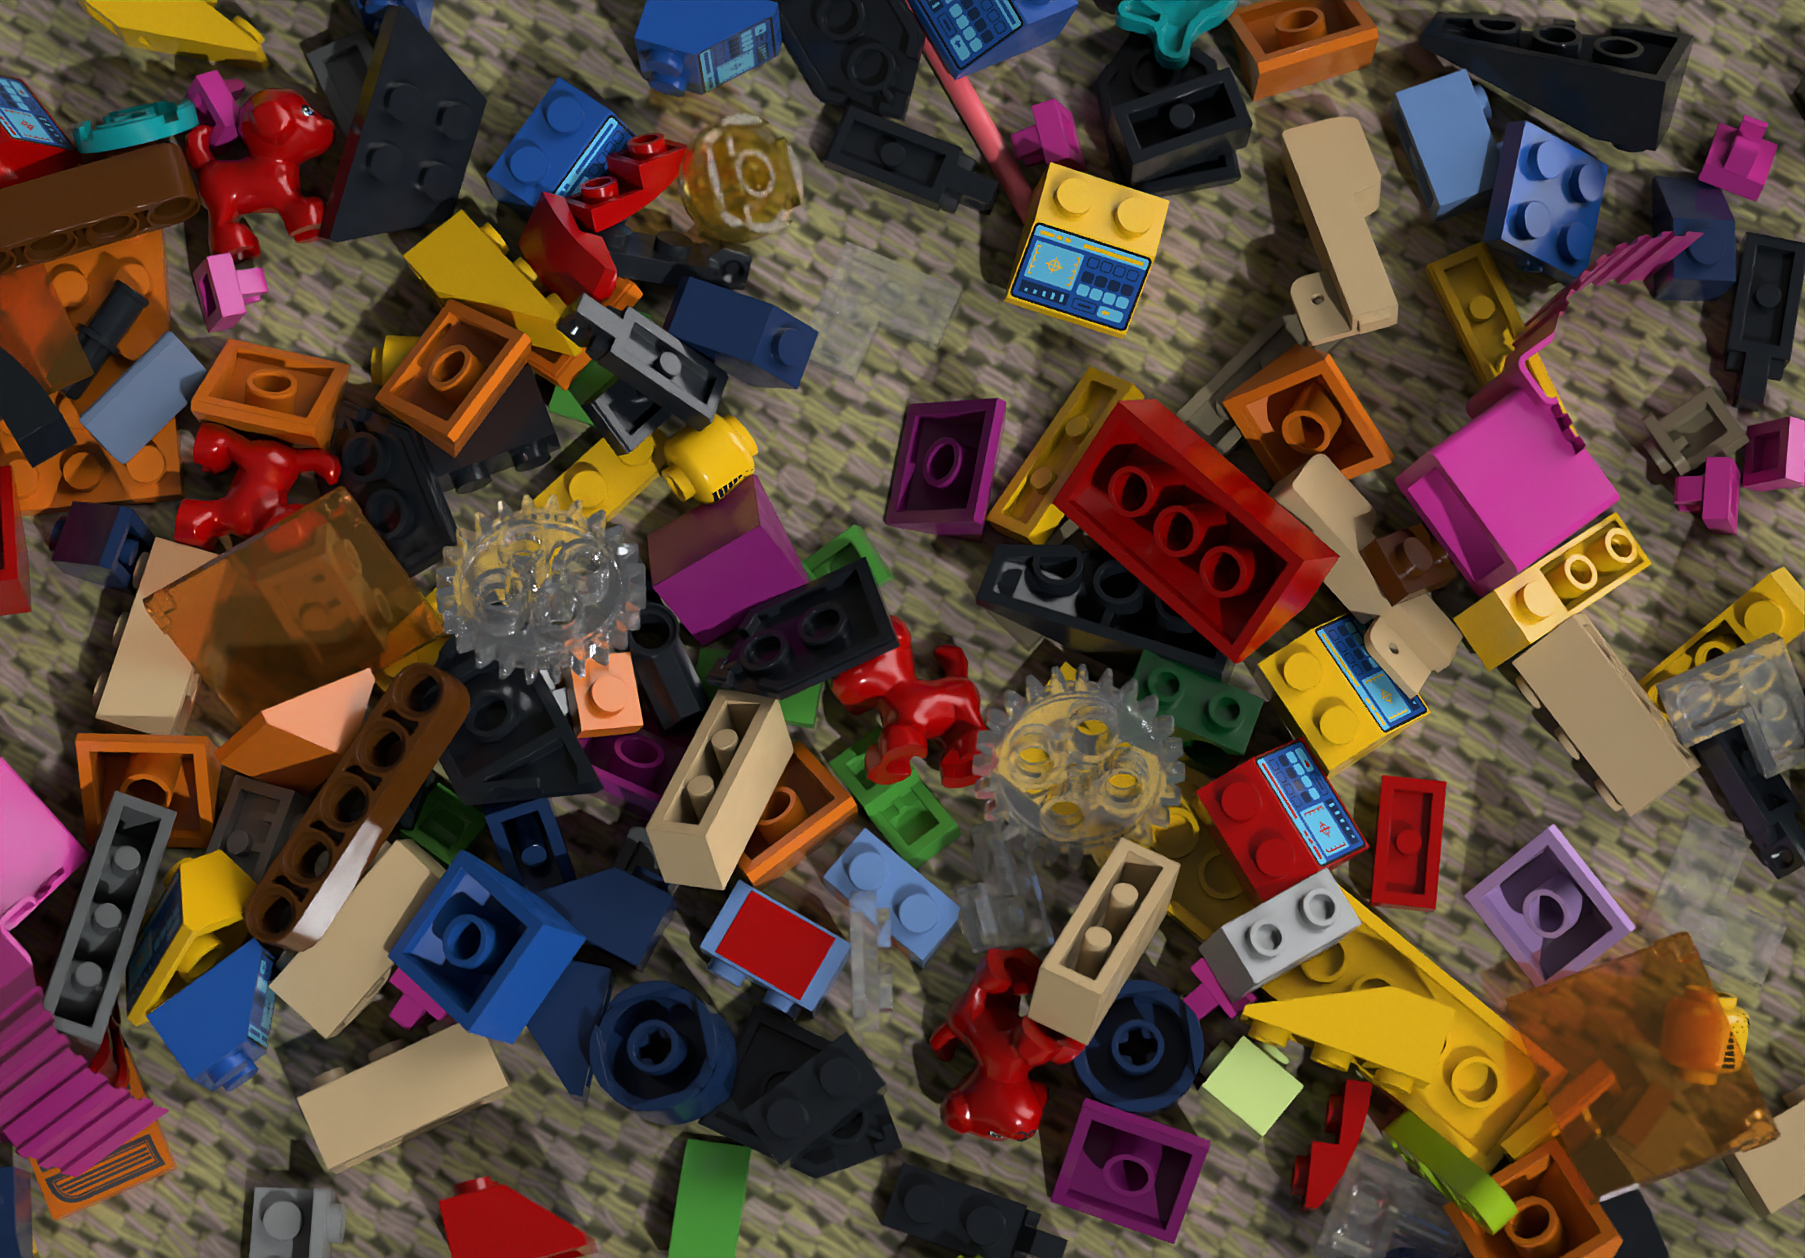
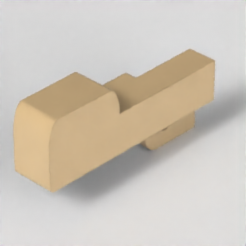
M1334 117L1284 130L1282 133V165L1323 270L1302 276L1295 280L1291 286V302L1308 347L1397 324L1399 304L1364 218L1379 208L1381 174L1359 120L1353 117ZM1314 299H1321L1323 302L1321 304H1314L1312 301Z
M1316 454L1278 481L1268 495L1340 555L1323 582L1360 623L1366 624L1373 619L1364 635L1365 647L1371 657L1411 699L1418 694L1431 671L1435 670L1438 673L1449 666L1459 650L1457 646L1464 635L1427 594L1391 607L1359 554V551L1377 539L1371 533L1376 523V511L1325 454Z

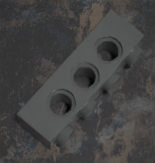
M118 791L114 792L100 822L90 852L91 856L87 860L43 990L45 998L42 1000L45 1011H51L56 1021L53 1026L59 1035L64 1034L71 1043L69 1048L75 1056L81 1055L88 1062L87 1068H89L102 1043L177 815L176 811Z

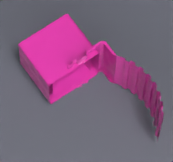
M1674 231L1661 232L1653 239L1647 234L1636 238L1629 245L1624 242L1612 249L1607 255L1603 254L1544 304L1524 324L1526 328L1515 337L1512 343L1515 350L1506 356L1502 372L1467 401L1466 411L1472 420L1426 452L1395 478L1399 489L1480 597L1486 596L1516 576L1620 500L1616 489L1585 449L1586 444L1582 438L1576 436L1569 427L1573 423L1568 413H1562L1557 397L1549 398L1525 367V361L1552 342L1558 318L1566 312L1569 301L1566 299L1573 293L1583 290L1591 282L1596 287L1605 285L1613 279L1616 280L1617 284H1629L1632 280L1647 281L1704 233L1687 231L1682 236H1675Z
M0 755V1141L3 1144L9 1142L16 1147L15 1153L26 1159L30 1156L38 1160V1165L43 1168L49 1169L54 1166L60 1168L61 1174L78 1177L170 1111V1109L154 1106L153 1100L144 1097L140 1100L134 1099L130 1096V1091L122 1087L115 1089L108 1084L109 1079L100 1072L95 1075L87 1068L88 1062L81 1055L75 1056L70 1050L69 1045L71 1043L66 1036L58 1034L53 1026L56 1021L51 1011H45L42 1000L45 997L42 988L36 986L30 955L9 931L18 925L91 855Z

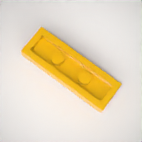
M1090 366L986 517V521L997 532L1026 545H1044L1065 515L1052 504L1116 403L1124 400H1142L1145 396L1129 381Z

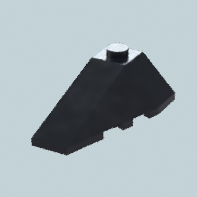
M1437 12L1421 33L1420 46L1458 67L1466 69L1471 74L1593 139L1611 142L1615 148L1621 151L1637 153L1646 150L1656 151L1670 127L1694 36L1626 23H1611L1610 36L1587 35L1575 30L1574 20L1554 19L1553 25H1543L1535 28L1533 31L1521 30L1522 23L1512 16Z
M997 544L976 596L977 605L1128 676L1131 674L1144 649L1227 684L1235 667V664L1107 551H1079L1074 545Z

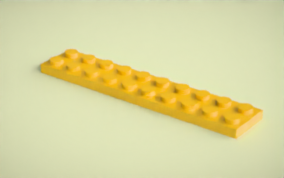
M1065 662L995 744L1000 758L990 769L1104 863H1106L1119 840L1123 837L1181 864L1166 914L1203 943L1220 927L1254 909L1191 805L1195 791L1212 781L1199 771L1108 734L1107 730L1118 704ZM1338 885L1362 924L1336 945L1258 990L1270 1000L1279 1001L1396 986L1456 1008L1431 1083L1424 1089L1413 1086L1410 1094L1399 1093L1372 1081L1375 1074L1374 1071L1350 1063V1066L1368 1081L1372 1082L1373 1085L1402 1109H1408L1489 1175L1505 1155L1500 1144L1544 1107L1569 1076V1073Z

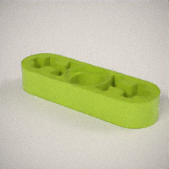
M1406 1109L1382 1130L1386 1141L1413 1171L1489 1234L1494 1235L1518 1213V1209L1513 1201L1490 1175L1410 1110Z

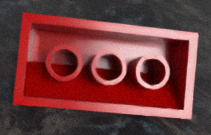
M1157 399L1118 401L1052 503L1234 664L1241 663L1307 606L1340 557V555Z

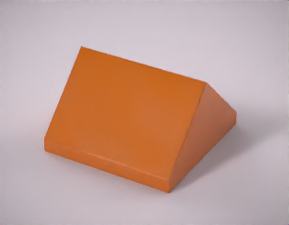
M1264 0L1235 9L1225 20L1253 102L1371 66L1379 39L1377 26L1358 0Z
M450 298L374 399L455 458L530 359L532 340L524 332Z
M229 338L191 399V412L200 425L206 422L221 424L252 441L270 439L292 448H323L329 451L335 429L334 423L340 402L343 399L350 365Z
M1296 343L1229 393L1222 401L1275 484L1316 454H1325L1348 480L1390 464L1395 457L1330 354Z
M370 667L261 711L214 752L219 763L259 781L290 789L306 796L331 775L360 731L375 682V677Z
M77 733L75 746L87 846H93L102 817L114 792L118 791L177 812L166 847L208 848L218 822L221 764L214 753L218 747L207 736Z
M800 740L792 744L794 751L735 867L746 883L760 892L859 819L857 804L852 796Z
M1556 1138L1551 1139L1491 1176L1518 1209V1213L1494 1235L1486 1232L1452 1202L1442 1206L1474 1258H1613L1623 1242L1619 1233Z

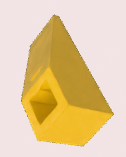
M77 0L83 11L130 47L265 71L270 65L261 46L265 41L261 33L238 15L232 21L228 20L214 9L218 4L217 0Z
M461 209L402 255L422 287L441 309L451 298L524 332L532 340V346L575 357L583 351L581 347H578L557 329L562 313L567 307L566 304L554 292L546 298L539 292L544 286L522 257H519L513 263L506 257L511 251L490 223L486 222L479 228Z
M1614 512L1493 590L1457 615L1453 620L1489 672L1652 563L1617 512Z
M1784 566L1769 573L1638 681L1639 685L1677 733L1684 728L1683 726L1699 717L1805 632L1804 589Z
M1396 986L1248 1004L1241 1011L1238 1022L1251 1026L1248 1036L1262 1043L1285 1049L1288 1040L1312 1048L1313 1051L1310 1058L1322 1065L1340 1071H1348L1349 1065L1352 1063L1374 1071L1375 1074L1372 1080L1374 1083L1399 1093L1410 1094L1413 1086L1424 1089L1431 1083L1456 1008Z

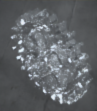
M524 495L522 510L513 512L503 500L499 501L498 518L492 520L481 512L475 513V532L458 527L456 530L457 547L443 548L444 567L436 569L437 611L442 613L443 630L445 634H456V646L459 653L475 649L477 668L481 669L493 660L499 661V675L501 679L505 680L517 667L524 669L526 684L532 685L538 670H547L552 682L559 684L561 668L568 666L580 678L586 676V659L592 658L597 663L607 666L609 664V645L625 650L628 647V630H639L640 610L646 608L645 564L638 563L637 543L625 544V527L622 524L606 530V512L601 509L595 512L589 518L583 517L582 500L577 499L567 511L559 510L556 495H550L544 508H536L531 497ZM557 547H562L558 552L557 556L555 555L552 561V580H546L548 577L550 569V559L553 555V552ZM523 552H524V553H531V554H529V555H524V556H522V555H515V554L523 553ZM583 571H584V572H591V574H586V575L575 574V573L583 572ZM531 597H537L533 607V618L528 628L520 631L531 615ZM496 602L508 603L500 606L490 605ZM558 621L568 622V624L553 625L551 623Z
M1085 664L1079 665L1075 681H1066L1058 666L1052 667L1051 685L1045 687L1034 676H1027V696L1025 698L1007 689L1004 692L1003 703L1007 713L993 708L988 710L986 724L992 731H978L976 748L982 753L973 756L972 773L982 776L975 782V797L978 799H990L985 804L984 809L986 822L1004 818L1000 825V839L1004 842L1020 834L1022 836L1021 855L1024 857L1031 854L1038 846L1044 848L1045 866L1051 867L1060 853L1068 854L1072 871H1078L1083 855L1089 854L1092 855L1097 866L1102 869L1106 863V851L1114 849L1121 837L1129 841L1134 838L1141 844L1150 847L1153 844V831L1150 824L1168 828L1170 825V811L1166 806H1180L1181 788L1175 785V783L1185 781V763L1176 760L1183 756L1182 738L1169 737L1174 732V718L1172 714L1154 718L1159 710V698L1153 694L1138 702L1136 700L1138 681L1134 678L1125 683L1120 690L1114 688L1113 670L1110 668L1104 671L1098 683L1089 681ZM1098 720L1104 723L1108 729L1098 735H1086L1080 732L1076 726L1083 721ZM1123 742H1127L1131 745V747L1116 748L1118 744ZM1029 748H1039L1047 752L1050 757L1043 762L1030 763L1023 760L1018 754ZM1075 763H1076V765H1077V766H1070V767H1068V765L1075 764ZM1124 773L1136 777L1138 782L1131 787L1118 788L1111 785L1107 780L1113 775ZM1027 789H1042L1040 792L1035 794H1030L1027 791ZM1067 801L1078 805L1080 810L1075 814L1066 816L1053 812L1050 807L1055 803Z

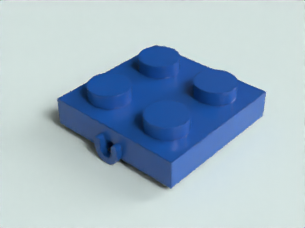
M1526 120L1507 123L1483 242L1517 259L1516 268L1527 273L1542 272L1562 283L1569 284L1589 265L1608 165L1568 144V141H1563L1557 138L1555 134H1550Z

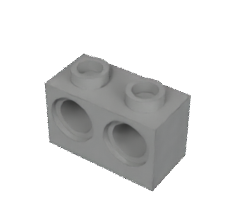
M1326 867L1223 925L1203 942L1198 949L1233 1004L1336 945L1362 923Z

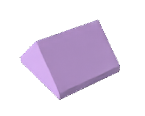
M1555 824L1544 830L1464 895L1544 998L1636 928Z

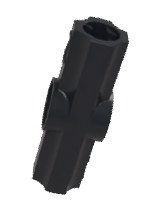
M620 544L601 552L595 559L585 564L584 572L619 644L618 653L630 652L635 680L662 737H677L697 729L711 702L680 640V627L677 617L669 608L664 606L660 596L653 589L651 577L636 545L623 546ZM642 632H652L660 636L665 644L659 648L646 649L638 645L633 637Z

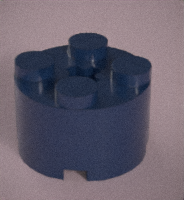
M1146 980L1126 981L1088 1045H1085L1079 1056L1070 1061L1074 1079L1088 1099L1143 1118L1161 1114L1176 1105L1186 1095L1198 1075L1204 1055L1202 1029L1194 1011L1180 997L1167 988ZM1129 1035H1138L1141 1045H1152L1154 1052L1146 1054L1141 1066L1133 1065L1130 1056H1121L1118 1049L1126 1046Z
M647 981L635 984L618 993L607 1005L610 1008L603 1016L599 1026L595 1024L589 1043L590 1064L599 1085L616 1102L641 1118L662 1125L689 1123L703 1117L718 1104L725 1102L731 1095L737 1067V1048L734 1035L721 1014L691 991L665 981ZM670 1043L672 1045L671 1051L666 1053L665 1056V1045ZM665 1056V1060L663 1062H661L660 1064L656 1063V1059Z

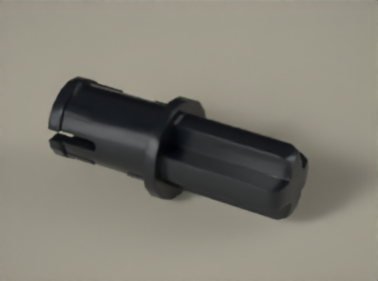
M116 279L112 289L85 325L78 323L75 327L80 333L49 374L47 382L51 387L68 399L74 401L80 399L111 355L119 356L121 351L116 347L142 310L150 302L134 289Z

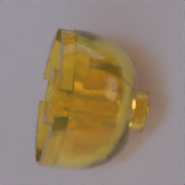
M740 112L723 118L700 131L685 148L677 177L679 196L686 213L697 227L713 238L741 244L756 241L787 228L793 221L789 220L792 209L801 205L804 194L802 170L793 147L784 136L776 140L768 130L763 128L762 126L769 124V122L760 116Z

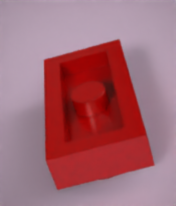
M1389 775L1381 776L1369 906L1434 912L1436 910L1446 781Z

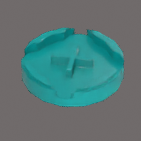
M183 98L179 100L177 105H175V101L168 102L167 100L116 110L109 112V116L102 117L104 124L96 126L95 130H92L90 120L79 122L71 130L78 153H97L131 147L173 136L199 124L194 102L188 98Z

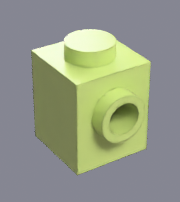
M1243 1035L1233 1048L1222 1040L1201 1065L1199 1072L1207 1080L1202 1084L1198 1092L1259 1141L1302 1090L1304 1085L1284 1069L1290 1061L1281 1051L1258 1040L1253 1044Z

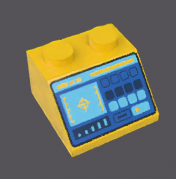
M1050 162L1033 190L1003 302L1123 339L1155 260L1170 201Z
M1351 612L1304 633L1259 662L1253 675L1254 680L1294 739L1303 738L1328 780L1431 713L1419 694L1410 699L1371 657L1364 644V635L1371 624L1370 622L1366 624L1360 623Z
M221 849L194 859L192 857H185L177 862L168 871L163 880V885L166 888L157 904L143 915L137 933L138 936L135 939L125 970L127 1019L135 1027L149 1022L146 1017L149 1013L242 947L253 936L248 931L244 920L245 907L258 884Z

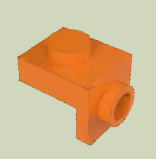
M603 646L582 648L572 652L570 657L554 675L556 689L566 687L573 729L577 739L637 733L644 725L630 652L609 654L608 648Z

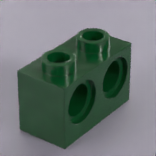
M1144 649L1127 679L1107 733L1217 779L1234 769L1243 757L1264 699Z

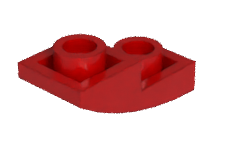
M647 133L629 139L627 141V149L606 156L610 176L587 180L580 185L581 192L565 197L579 229L598 233L632 216L652 202L667 189L693 158L691 145L665 139L662 133Z
M542 191L518 242L525 259L551 293H556L567 307L583 293L600 304L602 301H607L615 289L617 269L603 237L579 231L566 198Z
M1346 1079L1341 1085L1340 1095L1329 1093L1324 1132L1335 1134V1143L1312 1141L1308 1145L1307 1156L1295 1155L1290 1193L1302 1196L1300 1211L1311 1213L1316 1211L1330 1195L1344 1174L1363 1130L1369 1108L1372 1082Z

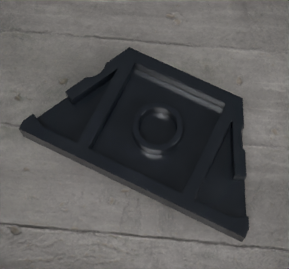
M387 5L318 238L342 242L443 222L453 216L487 99L409 9L405 7Z
M495 588L489 589L478 601L482 610L462 635L456 632L451 635L440 649L438 659L433 665L459 679L467 687L470 695V710L467 717L439 759L457 796L464 806L592 794L604 789L603 784ZM438 685L431 687L426 692L423 699L424 711L430 709L435 704L439 692Z

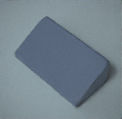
M171 331L165 332L79 416V422L114 459L121 464L128 463L191 401L208 371Z

